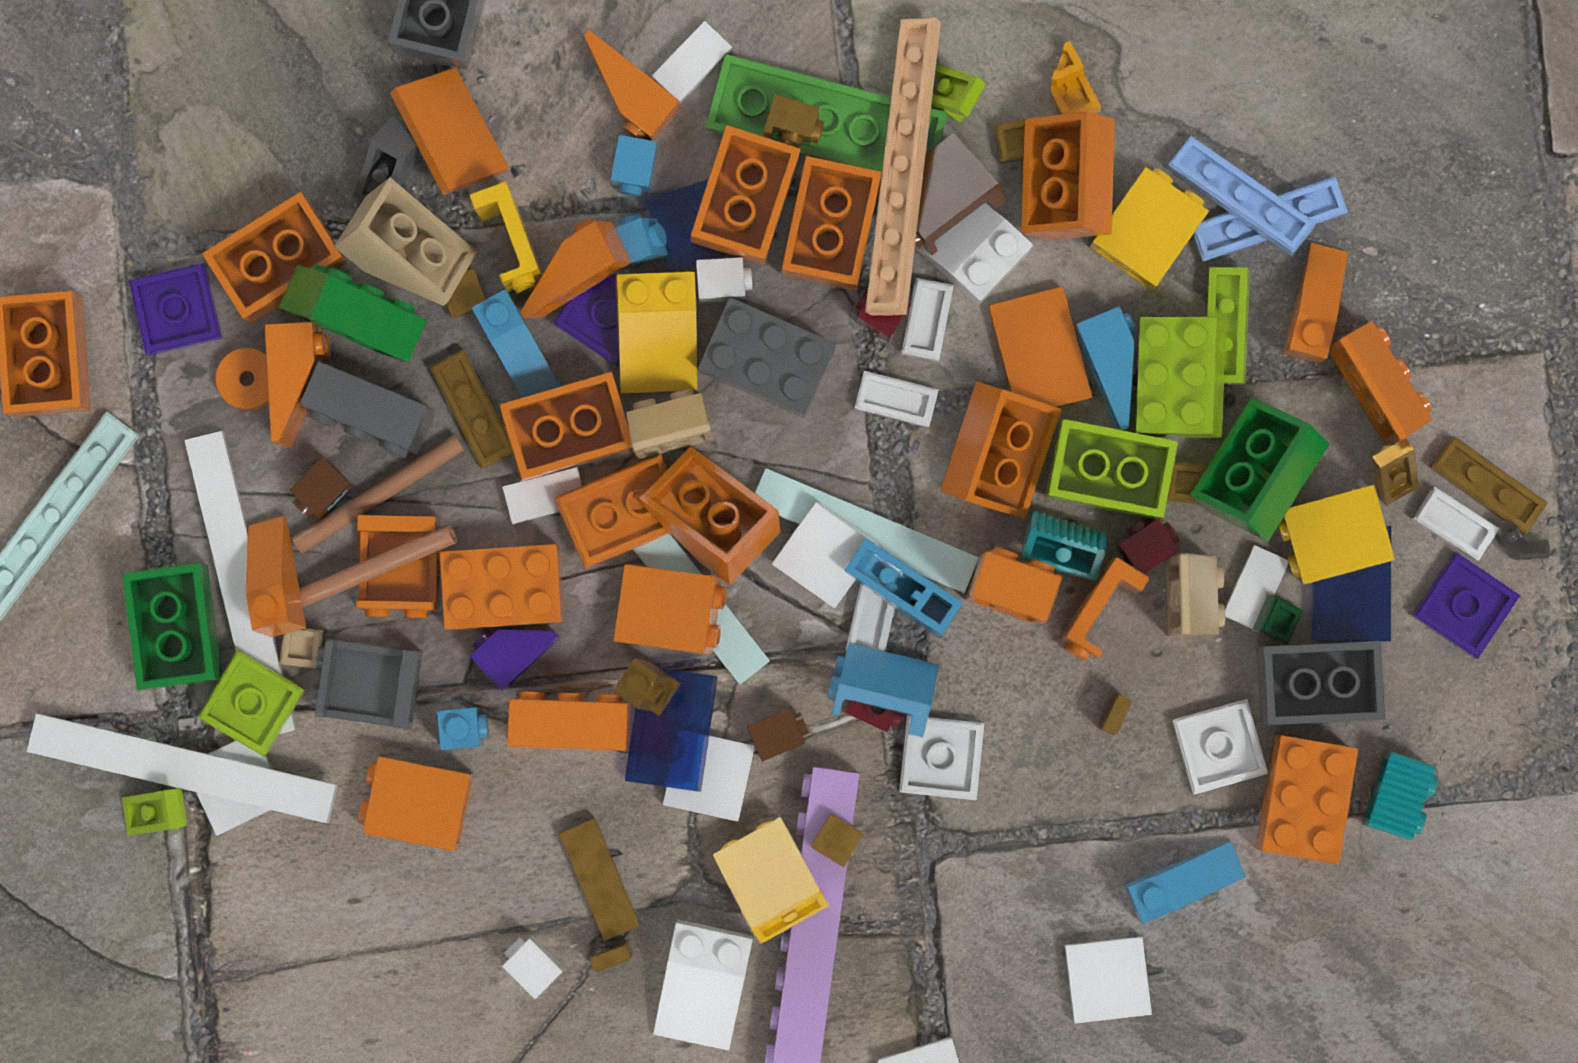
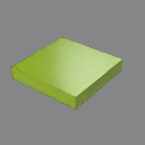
M237 650L197 718L266 757L306 689Z

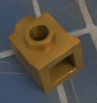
M775 94L764 128V137L772 139L773 133L780 135V141L798 147L801 146L802 142L807 144L811 142L818 143L825 121L818 119L820 108Z
M634 658L614 689V692L621 695L622 698L636 708L649 710L660 716L681 683L654 663Z

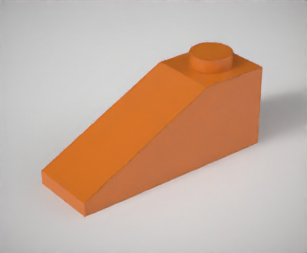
M588 30L584 35L586 44L622 120L626 122L623 129L634 138L643 139L645 137L647 140L655 141L681 108L680 101Z
M591 218L581 222L574 228L576 233L562 242L520 311L523 319L543 318L632 263L612 222L596 221L595 218Z
M1310 243L1282 352L1283 355L1318 364L1327 359L1338 316L1348 252Z
M285 516L248 526L245 593L252 631L268 637H275L306 628L288 521Z

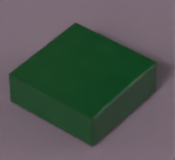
M1268 594L1253 629L1279 643L1288 645L1303 610L1277 596Z

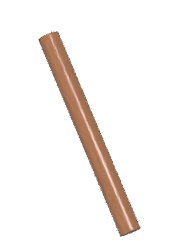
M453 434L291 538L299 552L303 554L356 520L358 515H364L463 452V446L456 435Z
M450 525L304 586L299 589L302 607H307L457 543L456 534Z

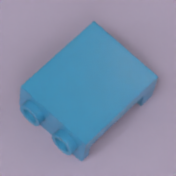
M849 643L846 657H837L827 699L835 701L832 714L840 715L844 699L912 714L908 734L923 738L932 704L939 664Z

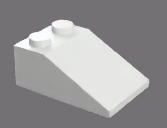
M984 203L935 241L938 250L935 254L931 255L924 246L919 249L915 247V249L978 307L1031 251L1033 244L1003 216Z
M677 920L653 1035L729 1051L753 935Z

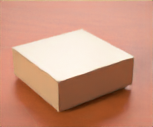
M305 628L283 634L279 664L316 669L317 653L319 646H323L325 631Z

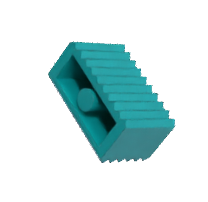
M1037 510L1032 513L1022 543L1021 560L1028 562L1033 560L1054 566L1057 571L1095 582L1106 553L1107 535L1105 531L1099 533L1097 528L1091 530L1089 526L1084 528L1082 524L1077 526L1075 522L1069 524L1068 520L1062 521L1060 517L1054 519L1053 515L1049 517L1045 513L1040 515Z
M1385 751L1362 825L1411 841L1414 838V834L1420 835L1427 816L1425 812H1422L1426 797L1432 798L1438 784V776L1434 775L1436 766L1394 752Z

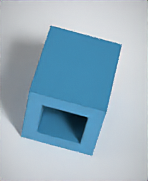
M619 135L611 175L612 186L618 187V193L640 197L641 192H651L659 149L656 141Z

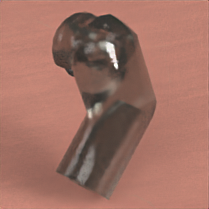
M1506 522L1500 525L1495 535L1497 545L1511 559L1520 561L1550 557V546L1547 539L1527 541L1517 531L1518 526L1516 524Z

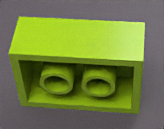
M1140 317L1136 433L1153 437L1222 438L1226 322L1218 317Z
M1063 419L1058 427L1045 498L1160 520L1164 518L1178 441Z

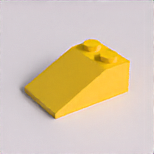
M695 272L617 274L615 279L620 394L678 392L686 389L697 391Z

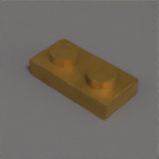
M1407 438L1397 443L1385 445L1376 455L1372 456L1378 495L1386 506L1419 488L1415 451Z

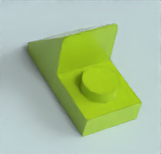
M936 64L931 108L948 112L947 117L961 122L964 117H968L986 83L978 76Z
M179 788L122 798L127 836L182 828L187 825L183 792Z

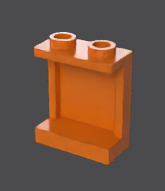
M358 515L357 531H360V563L439 530L440 519L431 516ZM439 551L359 584V599L356 601V609H365V617H389V610H404V618H427V611H437Z
M1117 557L1109 560L1060 636V639L1067 643L1063 649L1081 661H1087L1088 658H1100L1103 651L1085 639L1086 634L1118 585L1135 594L1142 592L1150 578Z
M625 564L614 641L712 655L713 648H718L721 638V625L716 624L718 610H723L726 603L727 589L725 586H722L723 580L715 576Z
M378 756L377 763L371 762L367 773L366 785L372 786L369 801L363 800L360 808L358 823L364 824L362 833L449 851L458 850L473 773L452 771L392 759L386 756Z

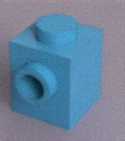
M638 213L619 220L620 226L615 227V230L632 263L621 270H630L668 255L665 247L667 243L666 233L657 219L642 218L641 214Z
M481 707L437 711L440 750L484 746L483 738L489 737L487 715H481Z

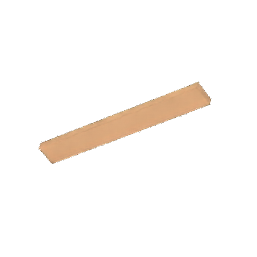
M936 17L900 20L866 312L870 315H907L941 22Z

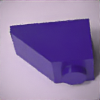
M487 630L472 644L476 651L470 655V658L501 690H506L561 637L555 631L497 630L492 634Z

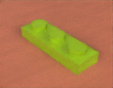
M1209 267L1207 317H1218L1226 322L1224 384H1246L1249 268Z

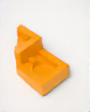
M1068 41L1063 46V53L1056 70L1053 72L1050 95L1060 115L1085 111L1095 114L1101 112V105L1084 74V66L1071 41Z

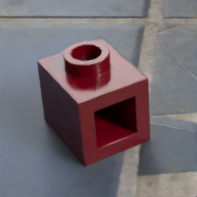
M866 289L855 306V309L860 312L856 322L889 343L906 315L868 314L866 312L868 289ZM908 303L907 313H908V311H909V309H910V306H911L909 303Z
M1143 518L1126 530L1130 537L1116 545L1126 563L1142 574H1146L1180 551L1176 546V543L1180 541L1178 535L1168 522L1162 524L1159 519L1149 523L1146 518Z
M853 700L849 701L844 712L887 733L890 726L898 728L905 714Z

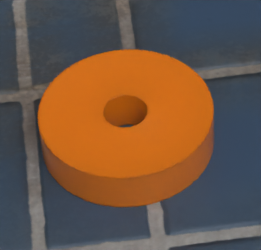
M240 348L230 352L222 359L216 372V386L219 394L228 404L241 410L250 411L260 409L269 403L267 355L253 348ZM251 372L254 375V381L251 385L244 386L241 381L242 376L245 373Z

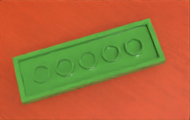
M725 54L706 124L707 131L723 135L726 125L764 137V128L776 94L820 108L818 119L825 122L819 142H811L810 144L802 142L800 147L793 146L801 149V156H809L882 172L891 97ZM931 108L926 153L940 143L948 112ZM773 133L771 140L784 143L779 140L780 135Z

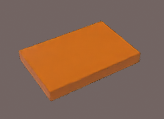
M457 68L395 87L390 92L443 195L501 175L509 169Z
M1063 286L988 306L1010 392L1054 407H1061L1093 398Z
M661 454L554 498L585 570L671 534L640 503L639 499L668 470Z

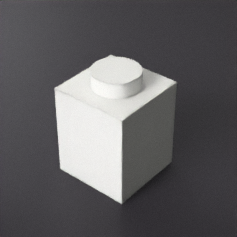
M743 257L696 260L700 303L728 302L729 297L738 301H746L745 291L753 290L751 267H743Z
M534 936L530 937L526 942L520 937L504 953L509 960L502 966L534 999L565 969Z

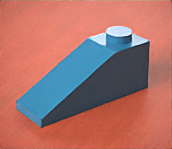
M506 289L472 307L522 398L561 387Z
M1119 306L1076 324L1074 329L1115 429L1126 431L1129 428L1134 340L1132 336L1137 334L1129 313L1123 314Z
M865 538L844 570L907 618L941 639L963 605L962 601L867 538Z
M1228 841L1125 883L1123 886L1137 920L1144 924L1185 907L1246 876L1232 842Z

